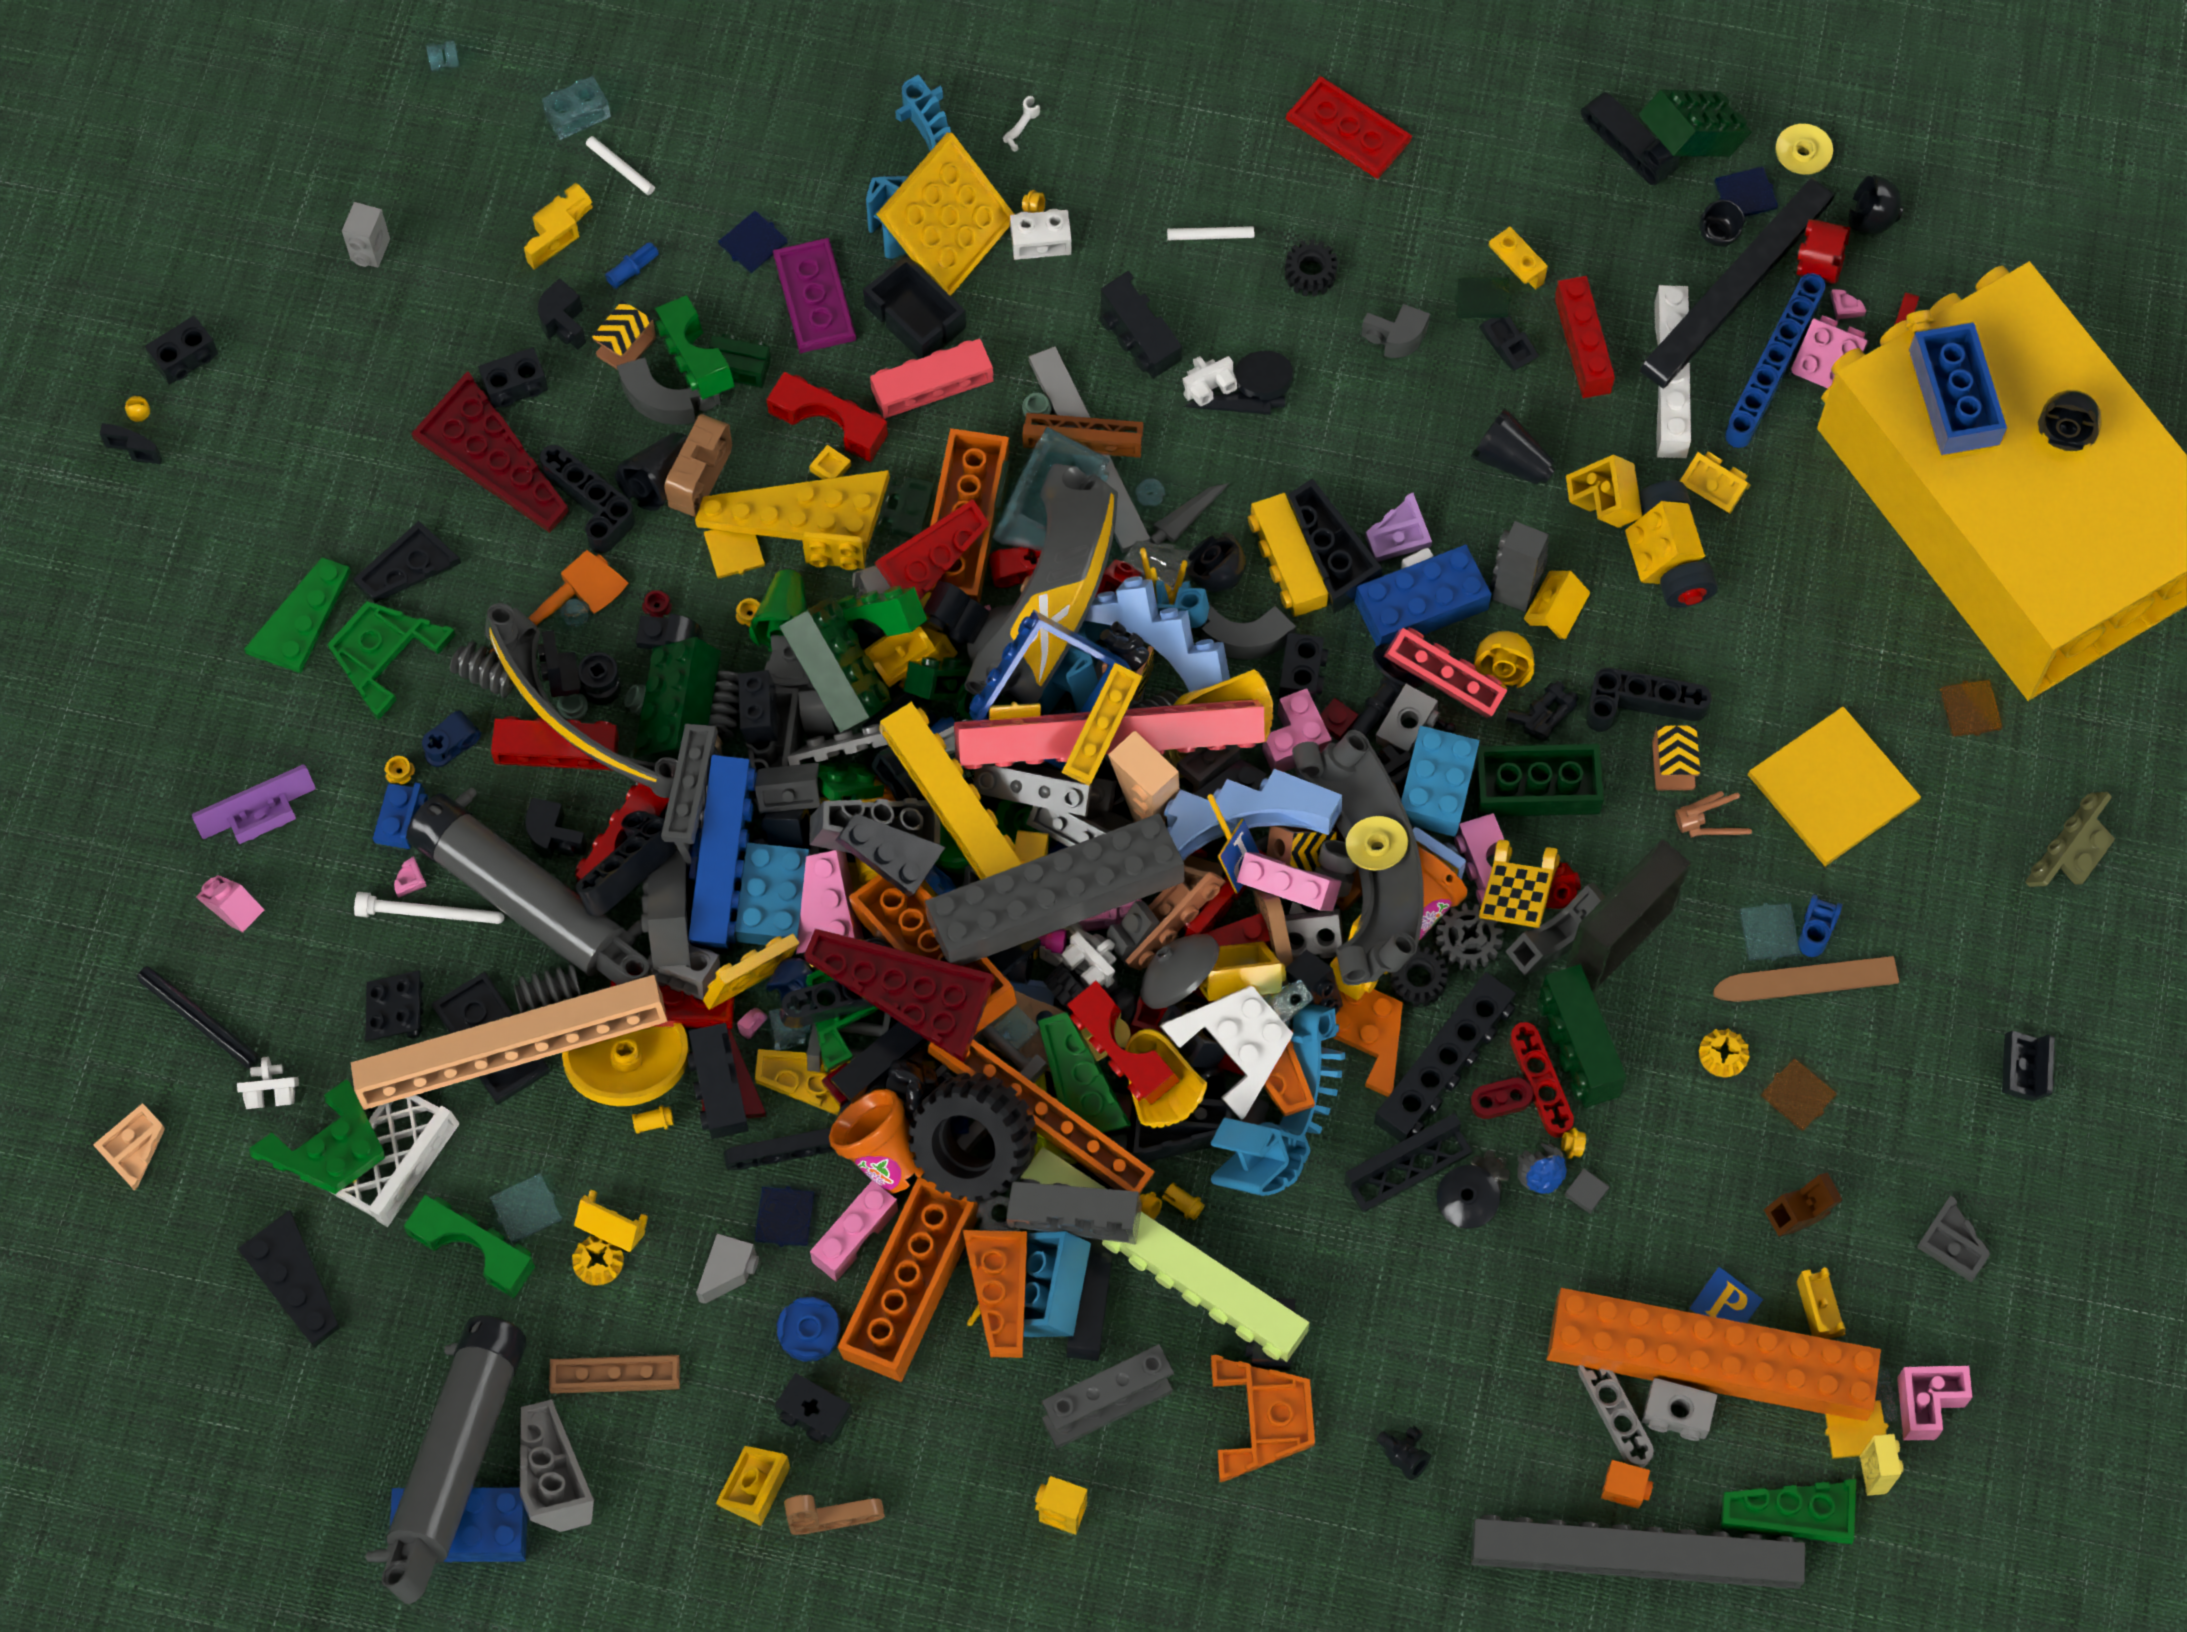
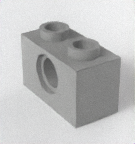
M354 202L342 229L350 259L363 267L369 265L378 268L390 241L382 209Z
M1405 684L1376 733V743L1384 748L1392 744L1401 754L1407 751L1411 756L1419 727L1433 728L1440 715V712L1437 711L1438 700ZM1412 718L1418 724L1414 728L1408 729L1403 727L1401 723L1404 719Z
M1654 1378L1649 1388L1642 1423L1649 1424L1648 1427L1658 1432H1667L1668 1430L1679 1432L1681 1437L1688 1440L1698 1441L1699 1438L1705 1439L1710 1430L1717 1394ZM1675 1405L1683 1407L1687 1416L1683 1418L1674 1416L1671 1412V1407Z

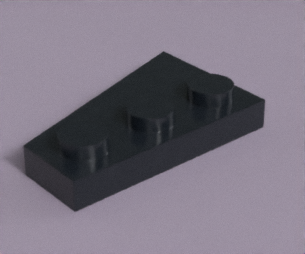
M418 521L353 578V581L361 591L376 603L460 564L461 561L453 551Z
M856 813L851 816L835 840L908 897L915 894L945 849L942 845Z

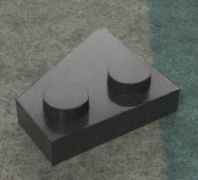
M1950 1195L1917 1248L1972 1282L1989 1257L1990 1252L1983 1241L1977 1238L1974 1227L1969 1220H1965L1956 1206L1957 1201Z

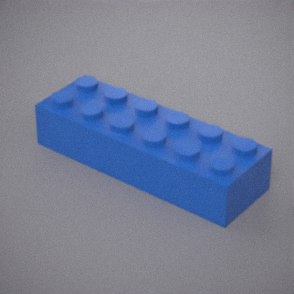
M712 755L688 939L691 945L695 947L730 951V943L736 944L737 941L735 934L736 922L733 920L734 913H738L740 891H737L738 882H742L744 860H741L742 852H746L750 836L748 829H745L746 821L751 822L753 815L752 799H749L750 791H755L757 777L756 769L752 768L749 759Z

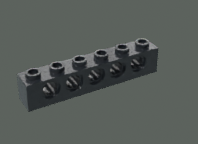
M1485 972L1375 1114L1374 1124L1400 1142L1422 1131L1425 1127V1123L1422 1121L1429 1113L1434 1115L1439 1110L1444 1101L1441 1097L1447 1089L1452 1092L1462 1078L1459 1074L1465 1066L1471 1068L1480 1055V1052L1477 1051L1483 1043L1488 1045L1498 1032L1497 1024L1501 1019L1507 1021L1516 1009V1005L1513 1004L1516 992ZM1485 1008L1492 1015L1490 1017H1482L1477 1013V1010ZM1469 1032L1473 1035L1474 1039L1465 1041L1458 1034ZM1450 1055L1456 1062L1445 1064L1441 1061L1440 1057ZM1428 1078L1433 1079L1437 1086L1427 1088L1421 1081ZM1407 1102H1413L1419 1107V1110L1410 1112L1403 1105Z

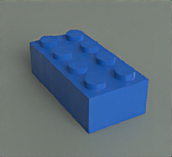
M1974 322L1915 332L1909 353L1940 454L1946 455L2000 445L2007 426Z
M1463 545L1357 586L1355 604L1376 646L1381 644L1390 645L1397 632L1402 628L1407 630L1410 627L1424 635L1487 611L1489 609L1491 592L1467 545Z
M392 1488L390 1526L405 1488ZM472 1488L449 1554L443 1562H525L528 1513L520 1496V1488Z

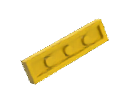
M1114 663L1061 773L1088 786L1091 785L1143 676Z

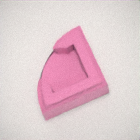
M1832 289L1830 296L1836 320L1865 316L1866 309L1860 300L1847 294V291Z
M414 856L403 863L402 868L397 874L394 887L398 898L427 886Z
M758 1008L747 1012L737 1023L739 1033L746 1039H751L766 1021L767 1014Z

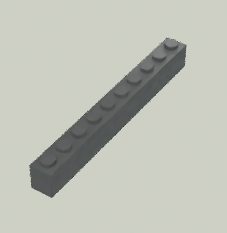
M1482 1515L1481 1519H1475L1472 1527L1471 1565L1800 1589L1805 1582V1543L1796 1542V1539L1793 1537H1777L1776 1541L1763 1540V1536L1757 1534L1743 1535V1538H1732L1726 1532H1712L1710 1536L1697 1535V1531L1690 1529L1678 1530L1677 1533H1664V1529L1660 1527H1647L1645 1531L1632 1530V1527L1629 1525L1621 1524L1613 1525L1612 1529L1599 1528V1524L1593 1522L1579 1523V1526H1568L1562 1520H1547L1546 1524L1533 1523V1519L1526 1517H1517L1513 1521H1500L1499 1516Z

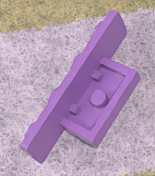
M301 765L192 814V818L203 839L231 827L238 843L241 844L295 820L296 817L289 801L315 790V785L306 766Z

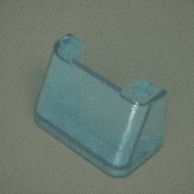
M1046 427L1019 475L991 538L1001 544L1042 551L1047 529V513L1044 502L1039 495L1050 467L1053 464L1076 466L1087 476L1096 474L1106 482L1110 473L1105 470L1110 459Z

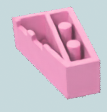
M831 850L806 856L798 932L800 944L797 947L796 954L806 952L815 928L859 940L864 939L861 922L854 915L849 896L854 893L846 852Z

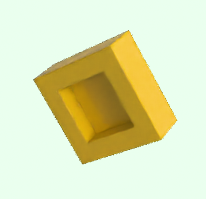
M827 445L809 465L810 472L822 480L842 477L851 467V460Z

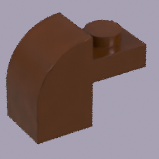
M1827 1172L1818 1175L1800 1190L1781 1195L1768 1205L1764 1211L1778 1237L1798 1232L1831 1214L1830 1210L1843 1201Z

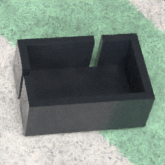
M907 254L863 289L865 307L881 323L886 321V328L919 359L930 356L933 352L940 350L943 347L942 340L948 343L966 328V310Z

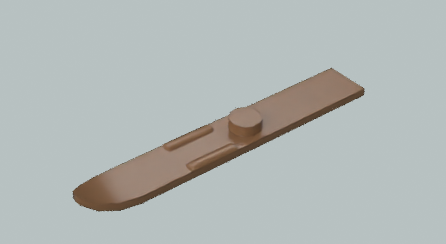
M1894 956L1737 974L1719 982L1713 990V995L1725 1001H1752L1898 984L1899 978Z

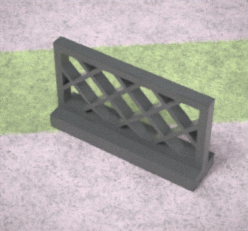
M685 724L661 837L664 842H675L688 868L697 869L712 755H720L715 747L718 734L715 726Z

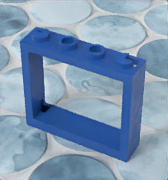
M1033 610L1029 617L1026 616L1020 623L1018 628L1019 634L1014 642L1008 643L1002 653V661L997 669L993 668L986 678L987 685L981 694L975 695L971 701L969 714L973 721L989 719V707L992 706L1040 628L1047 630L1109 665L1080 712L1092 711L1114 663L1129 670L1131 668L1126 660ZM1056 758L1044 759V761L1063 770L1066 762L1056 761Z

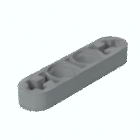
M1579 1365L1577 1368L1579 1376L1624 1461L1629 1465L1644 1468L1652 1459L1654 1449L1614 1372L1604 1369L1597 1370L1601 1379L1604 1376H1607L1608 1379L1602 1380L1596 1386H1593L1592 1383L1597 1380L1594 1371H1587L1583 1365ZM1606 1387L1611 1388L1616 1393V1401L1613 1403L1603 1402L1599 1397V1390ZM1619 1416H1625L1631 1421L1632 1428L1627 1432H1621L1616 1429L1614 1419ZM1637 1433L1638 1436L1635 1437L1634 1443L1638 1449L1644 1448L1646 1450L1643 1460H1640L1638 1456H1631L1634 1447L1630 1440L1626 1443L1622 1440L1629 1439Z

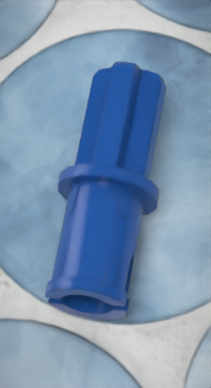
M650 242L646 243L630 257L625 255L623 257L624 260L605 273L609 284L617 289L633 275H639L640 269L658 256L657 248Z

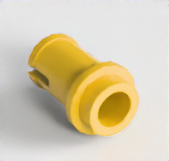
M660 1105L659 1109L632 1114L636 1134L664 1127L666 1130L668 1126L674 1125L670 1106L664 1107Z
M1174 1182L1170 1184L1165 1191L1166 1194L1162 1197L1164 1201H1167L1183 1212L1186 1219L1191 1218L1195 1220L1204 1208L1200 1197L1194 1198Z

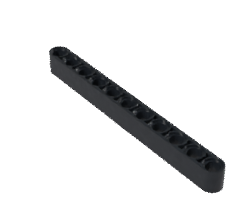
M1813 177L1810 178L1649 355L1639 372L1662 389H1665L1804 235L1808 220H1817L1828 208L1836 194Z

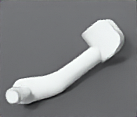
M1028 96L1024 99V114L1017 124L1003 137L1004 143H1008L1014 152L1018 150V146L1013 139L1021 134L1030 119L1036 118L1040 113L1039 105L1029 108L1035 102L1033 96Z

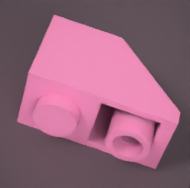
M219 875L206 881L201 888L202 891L196 896L199 901L229 926L242 932L264 911L261 905L241 884Z

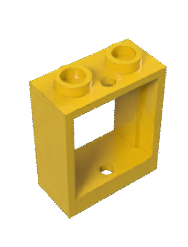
M1264 942L1219 946L1216 964L1198 988L1208 1001L1217 1000L1250 985L1260 995L1282 993V982L1286 979L1285 966Z

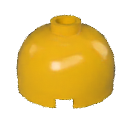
M1511 631L1491 633L1480 642L1474 656L1475 670L1483 676L1489 674L1502 682L1501 687L1507 689L1506 685L1513 686L1517 684V688L1523 687L1531 680L1534 674L1533 649L1527 640L1518 633Z

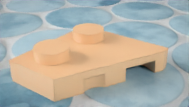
M142 1103L93 1145L128 1185L135 1190L142 1180L165 1128Z

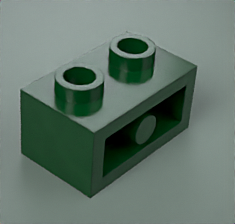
M922 657V661H909L903 691L928 700H957L958 691L967 679L971 668L961 665L960 659L943 657V661L932 657Z

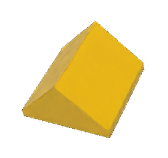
M745 1446L716 1504L761 1526L790 1470L788 1456L779 1452Z

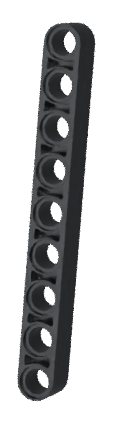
M1112 1088L1131 1123L1133 1107L1131 1091ZM1130 1126L1104 1134L1127 1151ZM1091 1173V1179H1093L1106 1189L1115 1190L1107 1183L1102 1181L1100 1178H1098L1096 1175ZM1082 1237V1239L1090 1242L1091 1246L1074 1336H1069L1066 1358L1099 1362L1113 1252L1102 1244L1103 1240Z

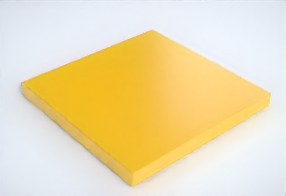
M946 133L876 215L909 257L951 296L1010 227V215L1015 214L953 133Z
M1844 706L1748 772L1750 779L1824 866L1830 864L1919 802L1921 798Z

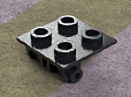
M419 970L367 982L365 1041L407 1033V1037L412 1039L420 1037V1033L423 1032L420 1017L423 1014V1009L420 1007L423 1006L424 1002L422 1000L424 983L421 982Z

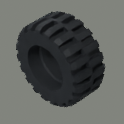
M968 1073L958 1074L955 1078L950 1077L943 1081L916 1108L913 1114L914 1120L910 1123L908 1131L909 1135L913 1136L908 1141L909 1149L916 1154L913 1161L917 1168L921 1167L924 1171L922 1176L927 1182L933 1181L937 1185L935 1189L944 1194L947 1191L951 1193V1198L960 1201L967 1197L969 1202H979L982 1198L990 1200L996 1198L999 1193H1004L1012 1186V1182H1015L1029 1167L1028 1164L1032 1161L1036 1152L1034 1145L1037 1143V1132L1032 1131L1036 1123L1034 1116L1027 1114L1026 1110L1029 1106L1025 1100L1020 1101L1015 1096L1017 1091L1011 1086L1008 1089L1004 1087L1002 1080L996 1077L988 1080L986 1079L987 1075L975 1073L972 1077ZM951 1116H968L983 1124L993 1138L995 1158L981 1159L966 1153L953 1137Z

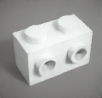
M1050 209L1046 212H1020L1016 215H1010L1014 260L1071 255L1068 210Z

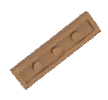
M679 1355L550 1359L549 1391L551 1394L680 1389Z

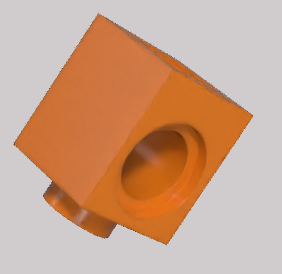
M1611 1460L1601 1499L1639 1509L1643 1500L1649 1501L1653 1482L1648 1481L1650 1470Z

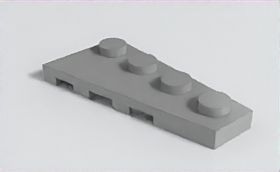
M874 724L862 728V733L852 734V730H846L834 734V739L825 740L824 736L810 738L806 740L807 745L787 758L789 766L801 765L811 757L815 758V762H819L840 754V750H844V753L847 755L867 749L868 744H872V747L876 748L888 745V743L879 731L880 724Z

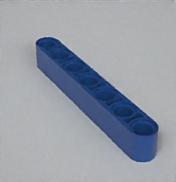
M1808 273L1800 279L1730 417L1725 438L1731 446L1743 448L1752 440L1820 305L1825 290V281L1821 276ZM1805 290H1810V291H1813L1814 293H1808V292L1805 291ZM1794 313H1800L1803 316H1797ZM1783 335L1789 336L1792 339H1786ZM1770 358H1776V359L1780 360L1781 362H1775V361L1771 360ZM1759 381L1767 382L1769 385H1763ZM1747 404H1753L1757 408H1750ZM1740 427L1743 428L1745 431L1741 432L1735 428Z

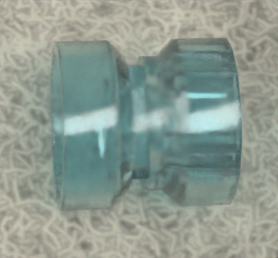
M454 39L446 40L444 44L440 45L436 43L426 44L431 72L440 71L442 67H450L451 69L460 67ZM443 49H444V51H445V56H446V61H445V62H444L443 53H442V50H443Z

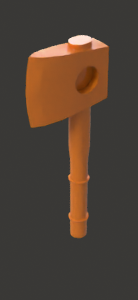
M586 550L561 572L562 580L565 584L546 599L528 618L537 626L574 595L595 614L611 603L629 583L608 566V562L600 554L595 556Z

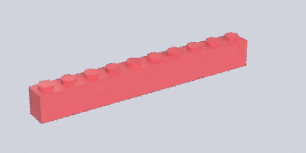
M1257 699L1127 709L1106 754L1111 753L1134 730L1160 754H1164L1165 750L1177 749L1178 752L1183 753L1194 752L1197 747H1207L1209 750H1223L1226 748V745L1235 744L1240 748L1255 747L1256 743L1265 742L1264 706ZM1091 712L954 722L955 758L966 769H979L983 767V764L995 763V766L1007 767L1012 766L1013 762L1025 761L1027 764H1041L1044 762V759L1054 758L1058 762H1067Z

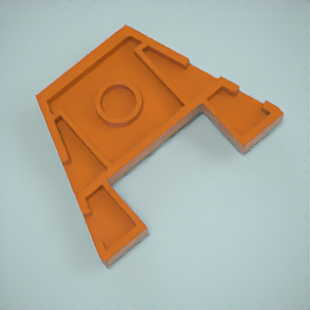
M1375 989L1370 993L1365 992L1356 1001L1339 990L1343 1006L1335 1015L1336 1024L1340 1025L1339 1032L1332 1038L1377 1058L1365 1083V1087L1389 1097L1394 1088L1403 1002Z
M1211 1355L1213 1387L1247 1386L1251 1448L1218 1450L1219 1482H1225L1315 1446L1310 1379L1272 1369L1265 1370L1251 1366L1249 1363L1234 1362L1223 1359L1222 1356Z

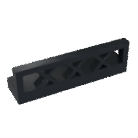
M1455 1113L1345 1173L1344 1183L1363 1213L1472 1155L1473 1151L1459 1131L1461 1122ZM1451 1137L1455 1138L1461 1148V1151L1454 1155L1439 1152L1442 1142ZM1437 1145L1436 1151L1430 1150ZM1420 1154L1434 1157L1433 1165L1426 1170L1412 1167L1414 1158ZM1438 1158L1444 1159L1443 1161L1437 1163ZM1410 1160L1409 1166L1403 1164ZM1394 1168L1407 1172L1405 1181L1399 1185L1385 1182L1387 1173ZM1410 1173L1417 1174L1409 1179ZM1383 1175L1382 1180L1376 1179L1377 1177ZM1366 1183L1380 1186L1378 1196L1368 1202L1364 1200L1358 1190L1359 1187ZM1383 1188H1388V1189H1390V1190H1388V1191L1382 1193Z

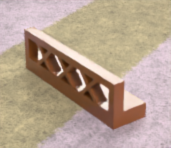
M1026 413L1022 434L1023 448L1141 458L1144 422ZM1032 423H1044L1045 425H1033ZM1069 425V426H1074L1075 428L1064 427V426ZM1094 428H1103L1104 430H1094ZM1124 430H1130V431H1137V433L1123 432V431H1124Z

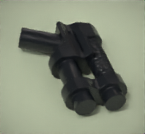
M1560 681L1550 683L1544 689L1545 694L1539 700H1534L1530 704L1531 711L1529 714L1509 709L1506 721L1524 725L1523 732L1541 741L1547 740L1552 734L1553 729L1569 712H1572L1577 707V701L1579 700L1577 694L1572 691L1568 694L1564 693L1565 686ZM1556 701L1561 706L1555 712L1548 710L1547 708Z

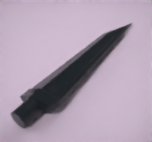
M1242 392L1213 395L1211 402L1202 407L1195 400L1183 407L1271 415V408H1285V396H1279L1270 400H1260V397L1252 395V398Z

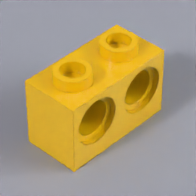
M1050 1476L1047 1485L1041 1483L1035 1499L1037 1503L1035 1510L1039 1511V1522L1076 1535L1087 1507V1489Z

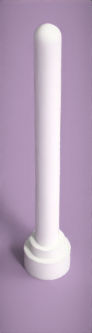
M357 892L354 905V914L360 917H368L369 914L375 915V912L495 924L502 923L505 918L504 914L499 911L377 900L376 896H371V893Z

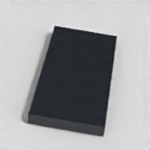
M485 971L431 1004L450 1034L514 1015ZM543 1058L479 1076V1079L496 1105L550 1073V1069Z

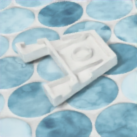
M1251 985L1219 998L1203 1007L1184 1013V1015L1163 1022L1160 1025L1179 1048L1205 1027L1244 1072L1245 1077L1221 1097L1241 1120L1246 1117L1293 1035L1291 1030Z

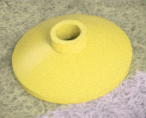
M1795 124L1781 132L1777 139L1775 150L1778 160L1785 168L1797 174L1809 175L1820 172L1827 167L1832 159L1833 144L1830 137L1822 129L1810 124Z
M1373 816L1359 821L1350 829L1346 837V851L1349 858L1357 866L1367 870H1384L1396 865L1404 857L1408 848V837L1403 826L1394 819L1384 816ZM1376 847L1382 848L1380 850H1373Z

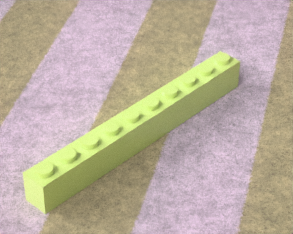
M1044 1147L1041 1148L1021 1176V1179L1036 1180L1040 1184L1053 1185L1054 1183H1061L1074 1187L1106 1189ZM1141 1212L1136 1244L1108 1240L1102 1241V1244L1111 1252L1118 1254L1120 1251L1129 1257L1128 1261L1138 1270L1144 1271L1147 1269L1155 1274L1156 1281L1168 1289H1171L1173 1286L1182 1292L1183 1299L1191 1305L1197 1307L1200 1304L1209 1310V1316L1218 1323L1224 1325L1227 1322L1235 1327V1332L1247 1342L1254 1340L1262 1345V1350L1275 1360L1281 1358L1288 1362L1309 1331L1310 1322L1143 1212Z

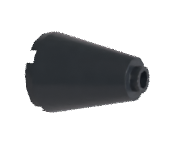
M1505 408L1483 436L1479 446L1471 454V457L1479 462L1536 485L1540 481L1546 483L1555 471V468L1551 466L1554 460L1513 414Z
M671 433L622 461L615 472V479L624 495L628 499L632 496L640 501L637 506L645 510L655 511L663 506L667 500L665 493L667 476L688 437L684 434Z

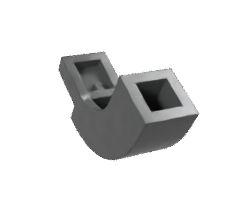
M645 357L617 365L619 379L628 401L638 412L651 420L672 425L690 424L696 422L695 411L710 410L715 405L721 404L719 393L702 400L697 390L691 391L690 387L674 390L661 386L653 379Z
M1209 604L1210 609L1207 620L1202 626L1198 627L1201 628V640L1212 639L1214 643H1224L1226 657L1251 660L1269 656L1285 647L1288 633H1295L1296 626L1276 606L1255 621L1236 623L1222 617Z
M1595 883L1587 884L1559 914L1541 925L1540 928L1523 932L1505 952L1524 975L1551 964L1573 949L1581 922L1603 901L1605 895Z

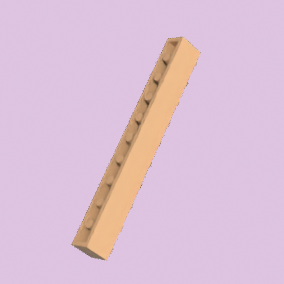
M651 975L351 1062L354 1091L363 1110L665 1023L668 1020L662 993L655 975Z

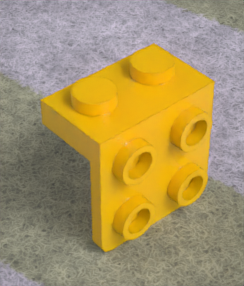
M818 532L803 533L802 542L805 563L815 567H826L829 565L839 566L845 570L865 569L867 549L864 548L861 537Z

